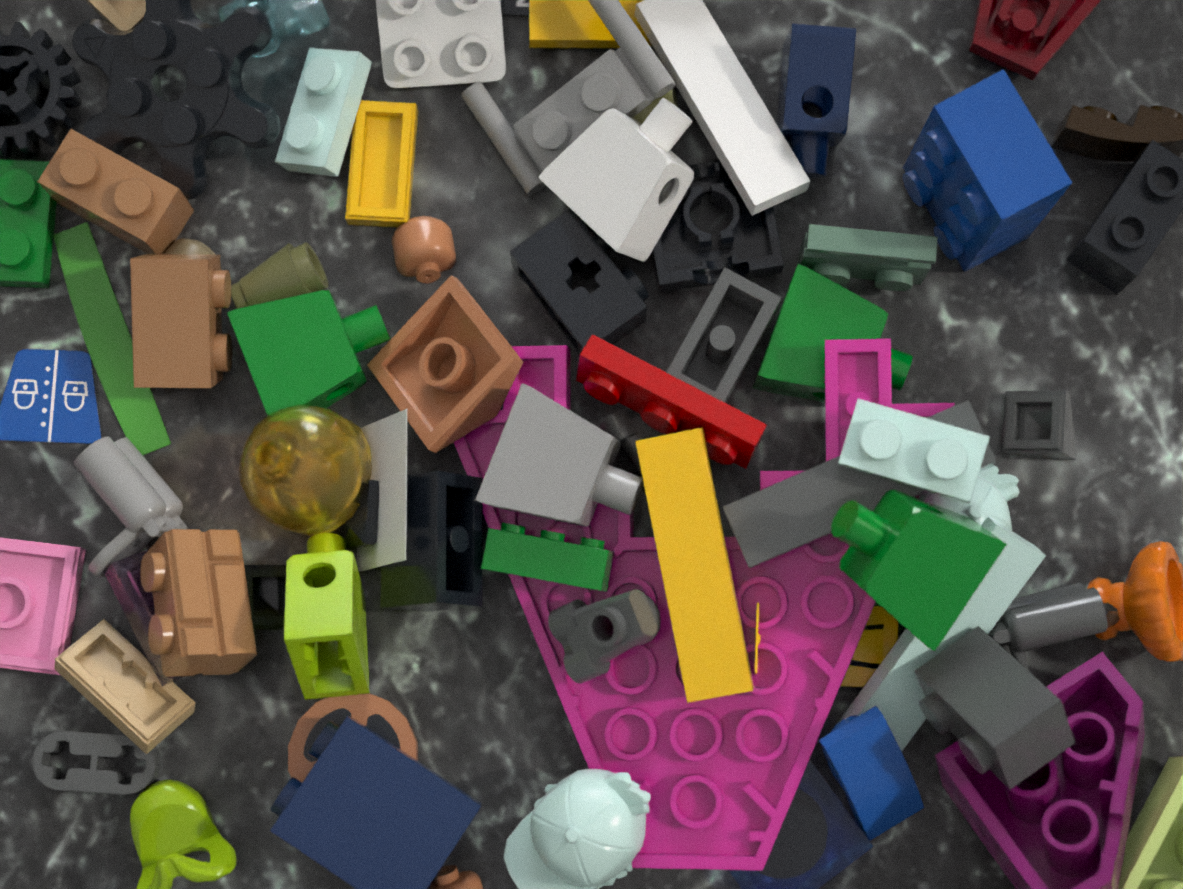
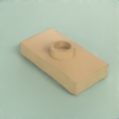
M105 619L55 658V670L145 754H148L194 713L196 703L168 677H165L163 672Z

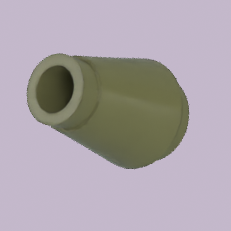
M307 242L296 247L288 243L243 276L240 281L232 284L231 297L238 309L321 291L328 288L329 285L322 264L312 247Z

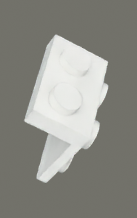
M376 0L383 76L388 86L392 88L492 82L502 79L505 75L506 61L501 0Z

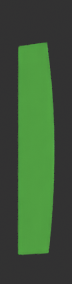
M86 222L55 234L54 239L61 268L81 333L100 382L125 436L142 455L170 445V439L151 389L134 388L133 342L88 223Z

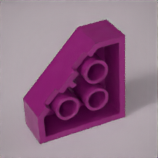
M1101 652L1046 686L1061 700L1075 743L1011 790L990 770L984 774L979 773L962 753L958 741L935 755L944 790L1015 889H1118L1145 737L1144 709L1142 699L1105 654Z

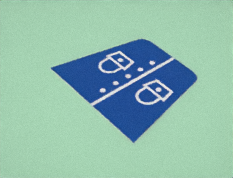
M23 349L18 351L0 404V440L92 444L101 439L90 355L83 351Z

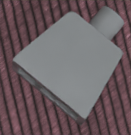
M522 383L475 500L499 509L588 527L598 503L631 515L639 501L644 483L642 477L613 466L621 445L619 440L531 386Z

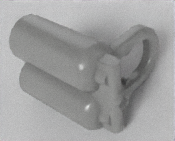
M109 436L103 437L89 445L74 461L76 469L126 527L90 563L88 570L94 576L101 578L114 573L134 558L154 537L160 538L164 532L172 529H187L186 524L179 517L183 510L182 501L127 437L115 442Z

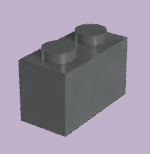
M724 267L666 373L727 403L773 320L781 297Z
M979 626L915 670L925 698L919 701V706L930 724L942 735L950 730L959 739L958 745L969 763L981 774L990 770L1010 790L1075 743L1061 700Z

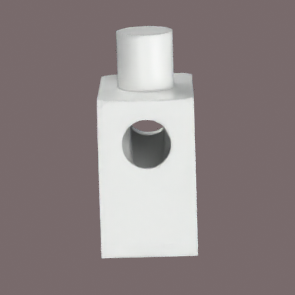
M665 98L660 100L642 124L614 108L609 109L549 164L538 178L616 252L645 262L693 181L694 171L671 151L672 147L693 121Z

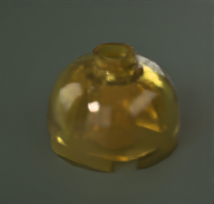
M296 404L270 413L254 426L244 442L239 460L240 484L252 509L276 527L307 536L332 532L349 520L360 505L353 501L359 493L361 482L368 484L371 478L370 446L361 428L337 412L321 407Z

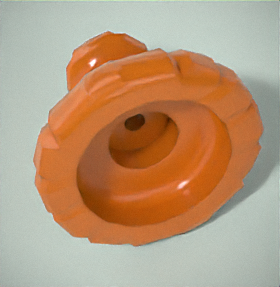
M1159 541L1150 543L1141 549L1133 560L1125 582L1112 584L1109 579L1097 577L1088 583L1087 589L1094 587L1101 596L1103 604L1109 603L1117 608L1118 611H1108L1106 615V632L1095 634L1099 639L1106 641L1117 637L1119 631L1132 630L1147 651L1157 659L1167 662L1183 661V566L1179 562V557L1171 543Z

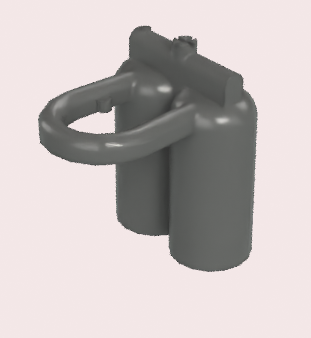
M1078 582L1015 598L988 635L1030 672L1026 651L1106 632L1107 616L1098 591L1094 587L1085 589L1083 584Z

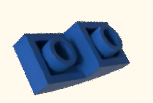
M877 706L859 716L854 715L843 719L835 725L829 734L819 739L830 771L844 790L855 821L869 841L924 808L907 762L887 721Z

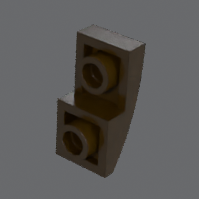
M1073 105L1059 124L1051 147L1093 159L1134 162L1148 144L1154 140L1179 157L1183 153V115L1165 106L1147 107L1140 105L1124 124L1118 122L1117 117L1106 109L1095 106L1080 108Z

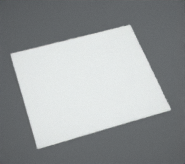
M407 409L358 429V480L379 481L376 543L372 546L357 548V567L359 572L406 560Z

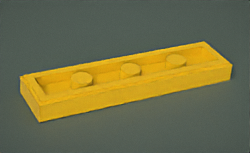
M703 428L637 440L635 443L687 703L753 691L754 684Z

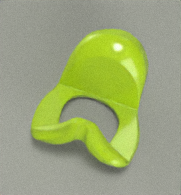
M160 780L147 787L134 801L130 812V826L136 851L142 864V874L136 889H171L174 878L178 876L194 882L215 881L234 870L237 862L234 848L219 833L208 805L199 792L177 780ZM194 851H206L210 853V862L198 861L183 855Z

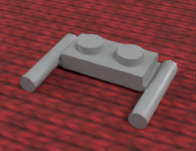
M619 0L588 1L620 48L616 51L609 49L513 125L515 130H513L482 82L472 84L461 95L528 196L538 193L546 186L538 178L539 175L605 111L614 108L633 118L650 105L653 100L667 94L676 84Z

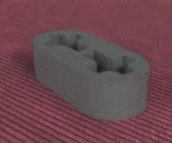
M76 731L52 732L42 738L35 747L32 756V767L37 779L48 788L62 791L117 795L141 794L147 787L158 781L163 768L162 756L157 747H154L148 754H145L126 735ZM65 742H70V753L91 756L90 769H68L66 779L64 780L61 779V768L51 766L50 759L52 753L63 752ZM133 746L135 747V757L145 760L146 768L144 773L133 774L131 784H126L124 772L104 770L105 757H127L129 747Z

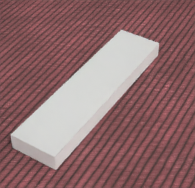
M644 0L637 3L635 17L666 70L676 83V87L751 215H755L806 192L810 184L809 177L703 0Z

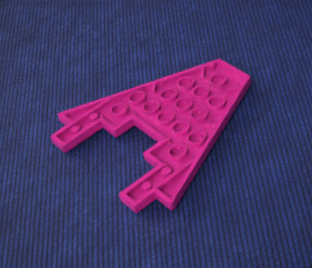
M891 338L825 340L826 461L841 455L858 398L924 418L955 406L954 403L892 404ZM567 345L511 346L522 359L523 364L503 402V410H499L496 417L454 442L468 476L484 479L522 383L531 386L570 410L571 349ZM760 471V490L803 471ZM598 503L588 527L483 504V515L488 527L491 529L501 530L502 523H509L526 527L525 535L540 537L541 530L565 534L564 542L579 545L581 537L605 541L604 549L614 552L607 592L513 574L508 575L588 768L602 769L613 773L627 772L631 776V781L640 785L639 789L651 795L648 801L650 810L649 813H646L644 842L641 850L632 860V868L763 871L876 603L871 596L839 568L840 560L849 548V545L829 534L750 569L736 537H724L754 689L750 692L687 703L655 538L634 537V511L631 515H627ZM634 589L641 590L645 595L649 596L655 602L660 612L661 623L656 637L649 643L633 647L610 660V668L607 673L582 684L574 682L569 677L564 666V648L550 631L548 624L549 613L577 599L589 605ZM759 603L758 633L761 636V640L758 645L757 675H754L756 604Z

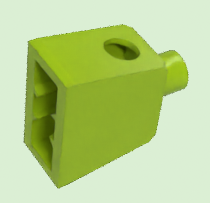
M334 533L313 535L307 541V554L293 555L287 560L284 641L305 700L370 694L364 590L354 553L346 550L345 539Z

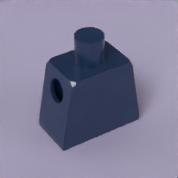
M792 23L782 47L777 126L786 141L791 143L792 151L809 178L826 177L829 146H838L846 135L856 28ZM803 104L817 106L822 112V117L813 118L807 115L803 110Z

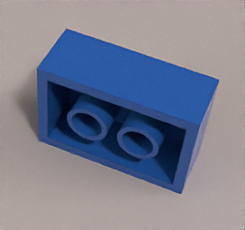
M1004 69L935 105L903 166L906 172L903 174V182L909 196L917 206H926L937 225L934 227V235L938 237L937 243L950 260L956 258L964 272L1029 238L1072 184V181Z

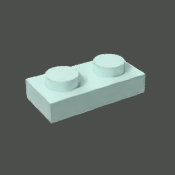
M309 48L275 162L287 171L338 177L372 64L362 53L358 51Z
M858 398L838 464L970 503L990 437Z

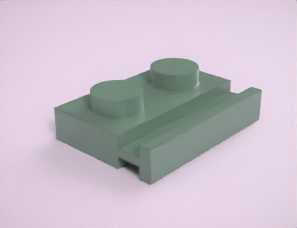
M809 224L808 232L805 233L799 248L798 264L812 269L839 285L849 283L850 278L875 280L874 285L879 289L907 291L912 289L913 284L921 285L931 270V264H935L938 237Z

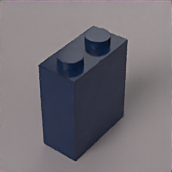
M347 716L341 726L330 721L312 745L308 754L317 759L304 781L301 782L292 777L283 788L270 811L279 816L270 831L356 889H427L482 804L353 717Z

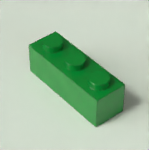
M502 523L501 530L488 529L481 569L607 592L614 552L604 549L605 541L581 537L580 545L564 542L565 534L541 530L540 537L525 535L526 527L509 523Z

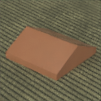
M451 275L367 366L400 411L407 409V421L427 449L437 453L498 415L523 361L459 279Z

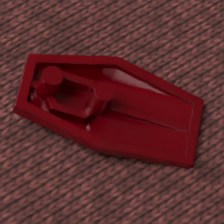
M979 0L969 51L1033 81L1098 6L1101 0Z

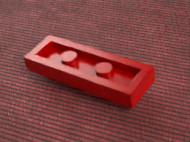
M593 334L580 354L576 381L582 383L584 389L592 397L606 404L615 405L618 402L640 414L642 420L648 426L663 434L703 428L708 458L725 465L735 463L747 469L759 446L767 424Z

